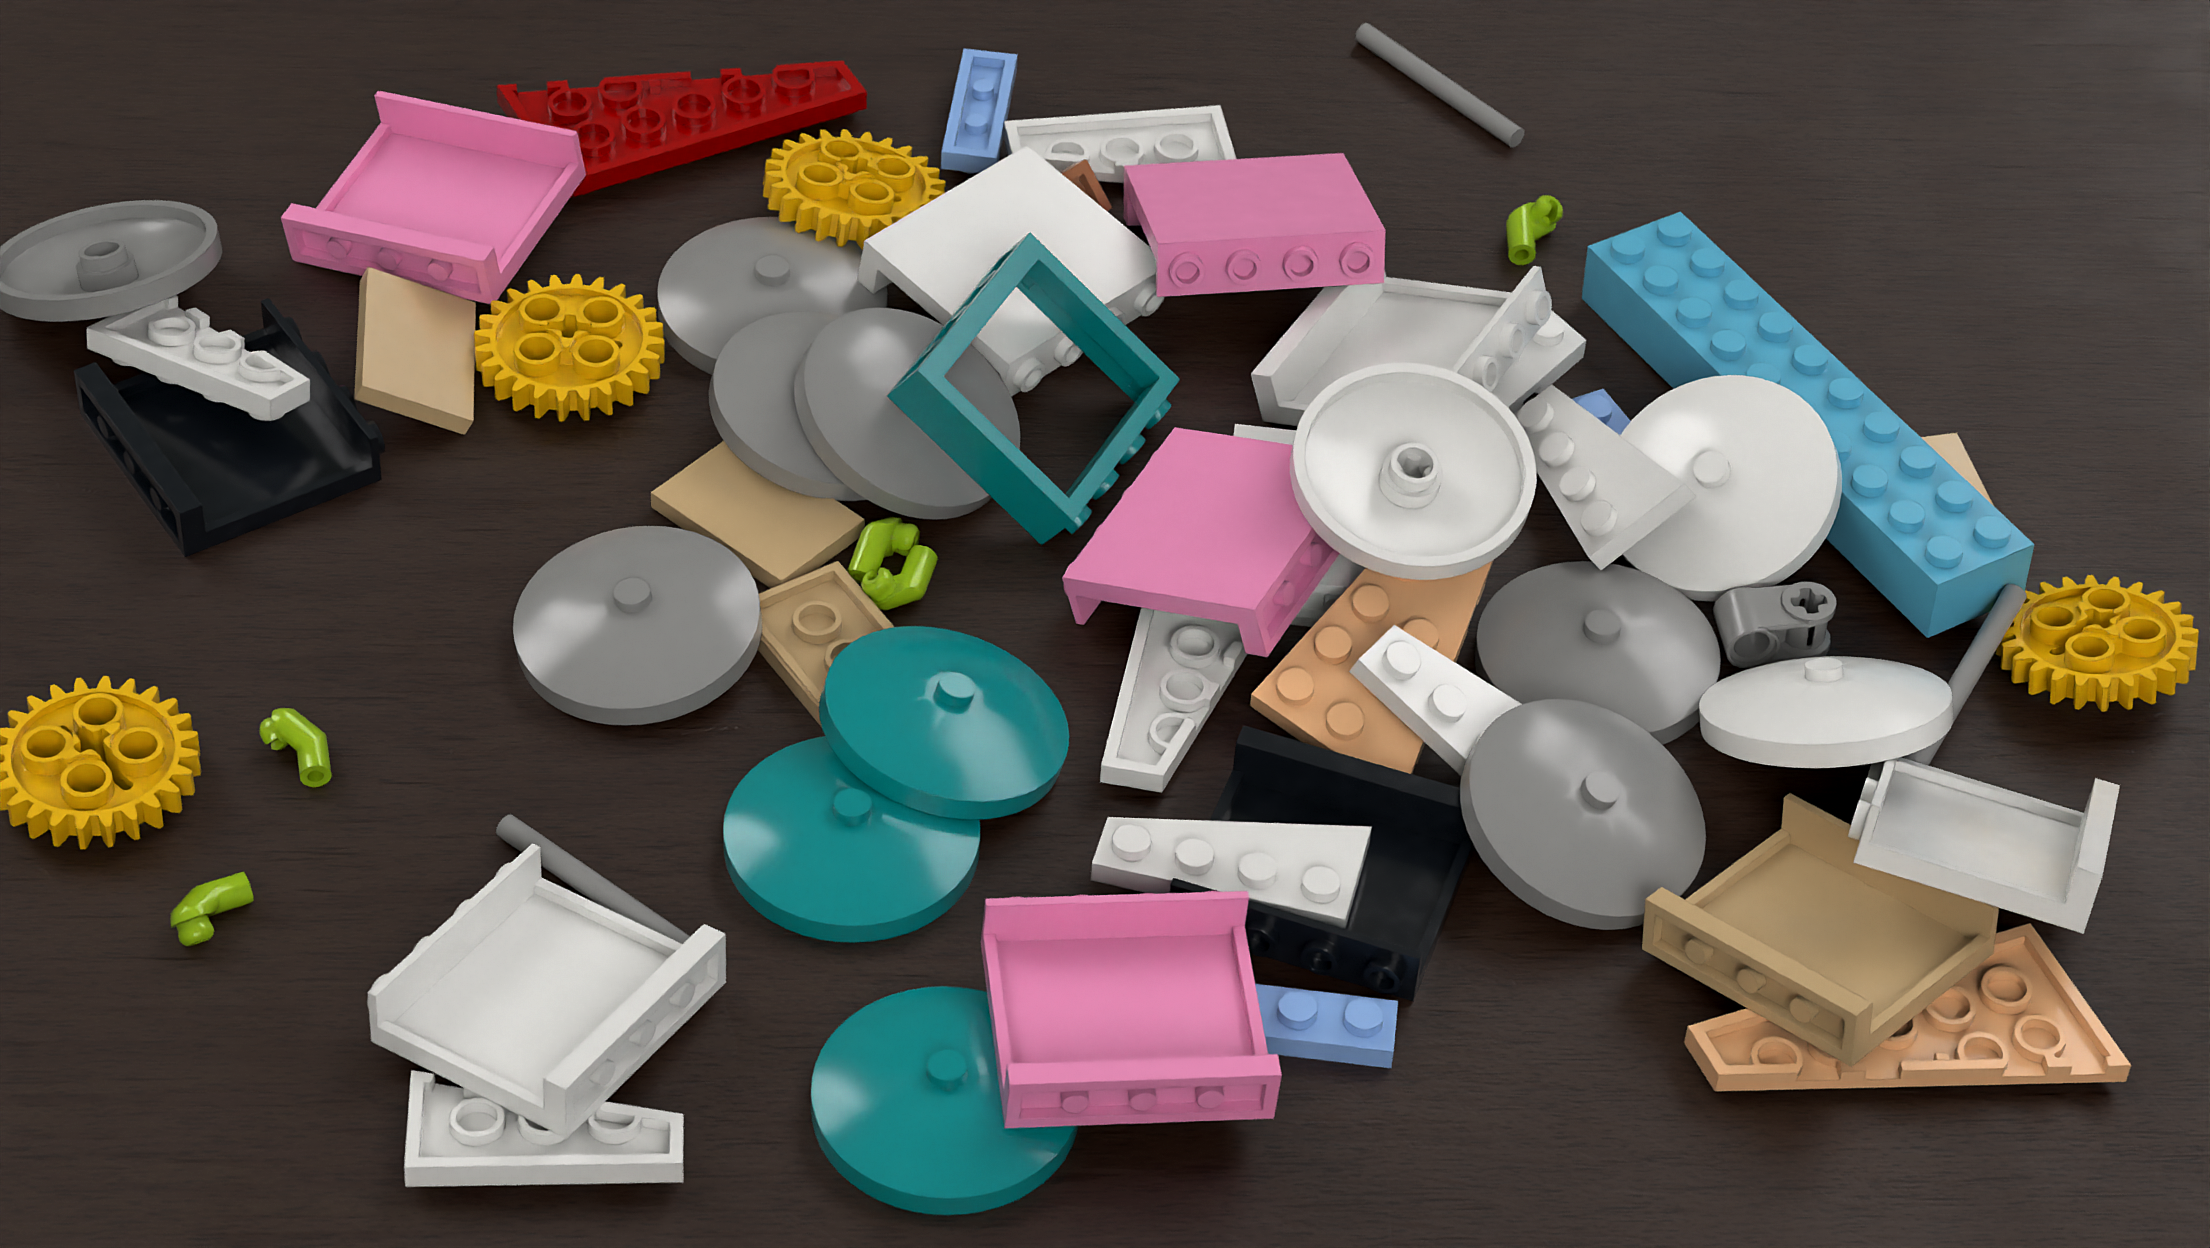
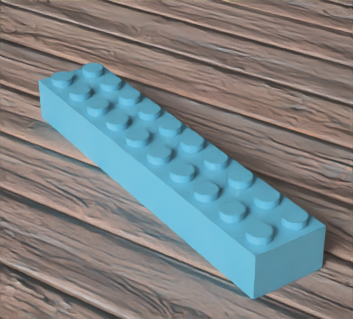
M1682 212L1672 214L1588 246L1582 300L1673 389L1692 381L1713 376H1750L1765 379L1788 388L1799 395L1817 412L1826 425L1837 449L1842 472L1840 505L1826 539L1927 638L1990 612L2007 584L2017 585L2025 591L2035 544Z

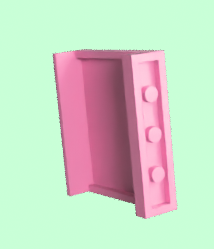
M377 91L374 97L381 123L316 208L291 203L281 216L292 261L363 276L367 267H371L464 299L491 304L493 300L497 301L586 176L577 131Z
M1344 153L1124 166V219L1127 226H1142L1156 259L1157 297L1384 283L1386 230Z
M1174 427L1159 449L1152 454L1150 461L1132 485L1125 490L1122 498L1105 521L1098 526L1093 537L1075 561L1068 566L1062 577L1064 591L1068 596L1076 624L1084 625L1101 601L1238 624L1245 653L1268 657L1340 554L1315 532L1304 517L1295 499L1290 478L1292 445Z
M1248 891L985 899L981 949L1005 1128L1274 1119L1282 1073L1278 1054H1268L1245 931V920L1249 902Z

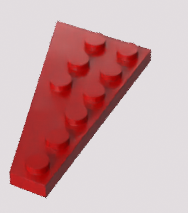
M843 60L777 65L773 69L772 74L743 76L741 68L720 69V78L691 80L690 71L604 77L599 86L569 88L567 80L547 81V90L517 92L516 84L496 85L497 103L507 117L577 131L586 176L570 198L867 109V91Z

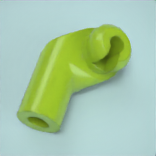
M1542 195L1536 202L1524 204L1509 215L1506 222L1508 257L1512 263L1526 265L1535 259V241L1554 230L1556 222L1562 218L1563 208L1556 198L1550 195Z
M888 517L867 524L861 531L847 572L859 584L862 583L865 574L872 569L878 575V570L884 557L892 556L894 552L907 556L909 550L918 545L919 529L915 524L902 523V519L898 517Z
M916 545L909 550L900 574L893 576L890 570L880 567L877 575L872 569L863 577L861 588L874 604L884 611L920 600L925 595L938 557L931 548Z
M274 709L271 717L264 719L260 724L259 733L265 744L271 743V749L282 750L289 744L297 752L300 781L304 785L320 787L327 784L332 774L326 734L295 709Z
M244 871L196 886L173 909L170 914L171 927H177L178 938L183 945L188 947L212 938L214 928L208 917L254 901L252 889Z

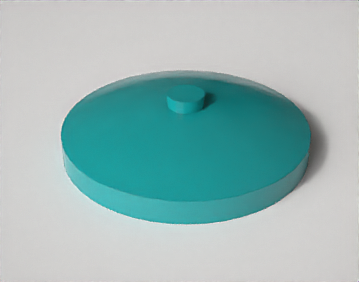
M903 626L883 629L862 636L845 647L834 659L820 696L819 715L821 726L829 745L841 762L857 778L878 793L897 803L927 814L954 819L980 820L1004 817L1020 812L1040 801L1056 783L1067 756L1069 747L1068 722L1059 700L1043 679L1007 651L982 639L957 631L925 626Z
M823 736L798 742L773 753L752 768L733 791L724 815V859L728 873L739 893L761 915L779 926L804 936L826 941L847 943L879 941L907 934L933 922L947 912L961 898L973 879L979 860L980 821L927 814L883 796L857 778L836 756L826 737Z
M947 986L924 987L895 993L863 1007L845 1020L829 1037L818 1056L812 1075V1124L819 1145L829 1162L846 1180L862 1192L881 1202L912 1212L932 1215H962L987 1211L1016 1201L1035 1190L1055 1173L1072 1148L1077 1134L1078 1126L1005 1128L987 992L981 990Z

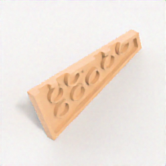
M1493 561L1466 574L1435 580L1398 578L1365 568L1252 692L1250 706L1303 743L1412 774L1415 765L1419 761L1425 742L1349 671L1357 660L1394 625L1456 663L1476 605H1478L1485 588L1486 579Z
M2031 923L1996 933L1994 954L1852 1067L1748 1008L1689 1025L1684 1044L1714 1091L2126 1082L2131 1068L2127 1058Z

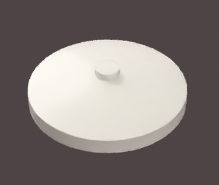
M1399 362L1372 365L1350 372L1333 381L1311 401L1303 413L1295 433L1290 456V478L1295 499L1304 517L1315 532L1329 546L1356 564L1372 571L1404 579L1435 580L1466 574L1493 561L1513 543L1521 532L1531 508L1537 482L1536 462L1531 443L1524 428L1510 409L1494 394L1471 379L1450 370L1419 363Z
M1742 375L1713 376L1692 381L1672 389L1655 399L1632 419L1620 435L1685 483L1697 496L1622 554V557L1631 568L1660 579L1676 588L1691 600L1717 601L1722 594L1732 589L1775 586L1799 570L1814 555L1829 534L1835 521L1842 493L1841 463L1837 449L1826 425L1817 412L1799 395L1777 383Z
M1850 656L1792 659L1750 668L1728 676L1712 685L1700 699V730L1704 740L1713 748L1729 756L1753 763L1792 768H1836L1865 765L1912 754L1934 744L1945 736L1953 724L1952 691L1948 684L1937 675L1922 668L1900 662Z

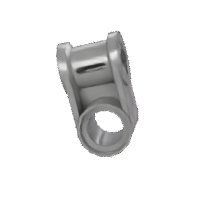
M1802 581L1782 586L1740 587L1722 594L1713 607L1714 618L1727 659L1732 665L1739 668H1754L1792 659L1824 657L1830 648L1831 641L1830 633L1827 630V623L1836 612V597L1824 585ZM1801 599H1805L1804 607L1799 606ZM1808 637L1812 638V643L1809 646L1807 645Z

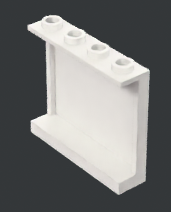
M1028 145L866 239L857 281L872 294L893 282L937 321L945 325L995 262L1031 232L1124 325L1141 315L1144 317L1151 315L1159 308L1165 298L1157 297L1156 259L1151 247ZM1015 287L970 343L1000 374L999 376L1006 385L1011 397L1020 391H1030L1045 375L1061 365L1067 367L1073 364L1083 353L1017 287Z
M1533 266L1513 292L1386 277L1385 269L1384 283L1324 287L1251 373L1262 420L1264 422L1298 426L1308 405L1325 387L1350 372L1377 364L1409 362L1436 366L1465 376L1488 391H1493L1501 377L1516 358L1521 356L1524 348L1538 330L1547 323L1551 315V296L1545 289L1541 267Z
M1902 757L1872 763L1848 837L1860 841L1853 863L2084 934L2103 876L2120 785L2095 778L2085 811L2082 813Z
M532 843L511 863L504 864L498 870L495 877L475 896L463 901L456 909L454 915L433 934L422 938L413 951L388 974H383L374 982L368 991L367 998L371 1042L554 1133L568 1138L726 983V934L703 924L691 937L681 944L542 878L540 847Z

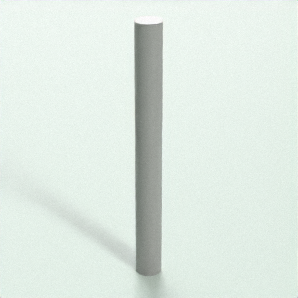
M1364 23L1358 28L1355 34V40L1511 148H1514L1522 141L1524 129L1369 23Z
M2005 585L1948 682V686L1952 691L1953 723L2027 598L2026 592L2017 585ZM1946 735L1922 750L1905 755L1904 758L1929 766Z
M512 814L506 815L499 822L496 829L498 837L520 852L526 850L532 843L539 846L541 866L593 902L681 944L691 937Z

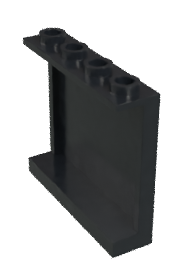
M269 298L261 300L263 328L242 336L244 338V349L249 352L266 351L310 379V401L285 413L279 419L272 421L255 419L249 415V412L223 402L207 400L203 397V394L178 384L164 383L157 376L147 372L112 384L96 362L74 370L81 416L184 557L382 480L380 454L385 452V444L378 426L371 419L365 421L358 412L349 389L345 385L338 386L329 375L328 367L320 352L309 350L302 341L300 330L294 319L290 316L283 317Z
M1244 725L1235 745L1233 770L1209 821L1372 827L1369 847L1346 928H1340L1249 900L1245 931L1250 954L1271 958L1307 969L1318 975H1327L1370 988L1381 994H1390L1414 1002L1475 850L1462 815L1460 788ZM1173 878L1170 884V893L1217 891L1177 878Z

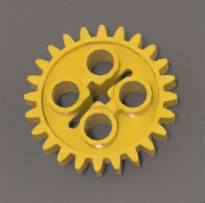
M842 129L840 137H833L826 130H820L819 139L801 133L799 143L786 139L783 142V149L774 148L772 150L771 159L766 160L762 195L769 198V210L780 211V222L796 221L795 232L800 233L812 229L816 231V241H822L831 236L836 238L838 247H843L848 240L856 241L863 250L866 239L943 195L946 183L944 180L939 179V168L927 167L928 157H911V146H904L898 149L893 148L892 138L888 137L881 142L872 141L870 132H865L861 138H853L847 129Z
M575 274L570 284H562L556 275H551L549 286L543 288L534 280H528V293L523 294L510 288L507 290L508 303L493 300L491 302V315H480V330L474 332L476 370L482 372L483 386H494L495 399L498 401L512 396L514 411H519L529 404L534 405L535 418L538 419L544 416L549 409L557 411L559 422L566 420L569 411H578L581 418L587 421L590 419V409L596 407L608 416L612 415V402L617 400L624 405L632 406L633 391L648 394L650 392L649 379H659L660 364L665 363L663 323L656 322V309L654 307L644 308L643 296L641 294L626 298L624 284H619L611 290L604 289L603 277H598L589 286L583 285L580 274Z
M2087 575L2085 584L2079 585L2069 577H2063L2062 587L2055 588L2051 584L2041 582L2039 594L2025 590L2027 598L1996 649V655L2001 656L2000 667L2002 670H2012L2011 681L2013 683L2029 681L2028 693L2030 695L2039 694L2046 690L2049 691L2050 703L2056 704L2067 697L2074 699V708L2078 710L2084 707L2087 701L2096 702L2101 712H2106L2109 708V702L2118 701L2125 709L2131 710L2134 698L2138 697L2152 705L2156 703L2157 691L2172 696L2175 694L2176 683L2187 684L2189 682V671L2196 669L2199 631L2193 628L2192 615L2181 614L2182 603L2179 601L2164 603L2165 592L2162 590L2146 595L2142 593L2143 583L2137 582L2129 588L2120 587L2119 577H2112L2106 585L2098 584L2093 575Z
M103 676L97 688L88 689L82 678H76L73 692L65 693L60 687L53 684L50 686V700L44 702L32 695L27 697L28 714L13 710L7 713L10 728H0V811L8 810L10 824L13 827L27 822L29 837L32 839L41 836L47 830H51L53 846L59 847L69 835L77 836L79 847L83 850H86L93 836H102L108 848L114 847L116 833L125 831L129 837L136 841L140 839V824L146 822L153 827L162 828L164 826L162 810L180 813L182 811L181 795H194L195 793L193 777L201 775L198 733L192 729L190 714H179L177 699L171 698L160 702L159 690L156 686L150 687L139 695L136 692L135 679H128L120 689H112L109 676Z

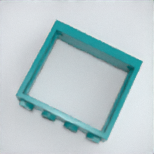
M1029 232L995 262L889 392L887 397L1034 539L1043 545L1064 528L1073 534L1089 518L1092 510L1086 504L1091 498L1094 500L1100 498L1116 482L1119 474L1113 468L1118 462L1121 465L1127 462L1146 441L1140 434L1143 428H1152L1169 411L1172 404L1166 398L1180 378ZM1015 287L1134 401V404L1066 494L944 377Z

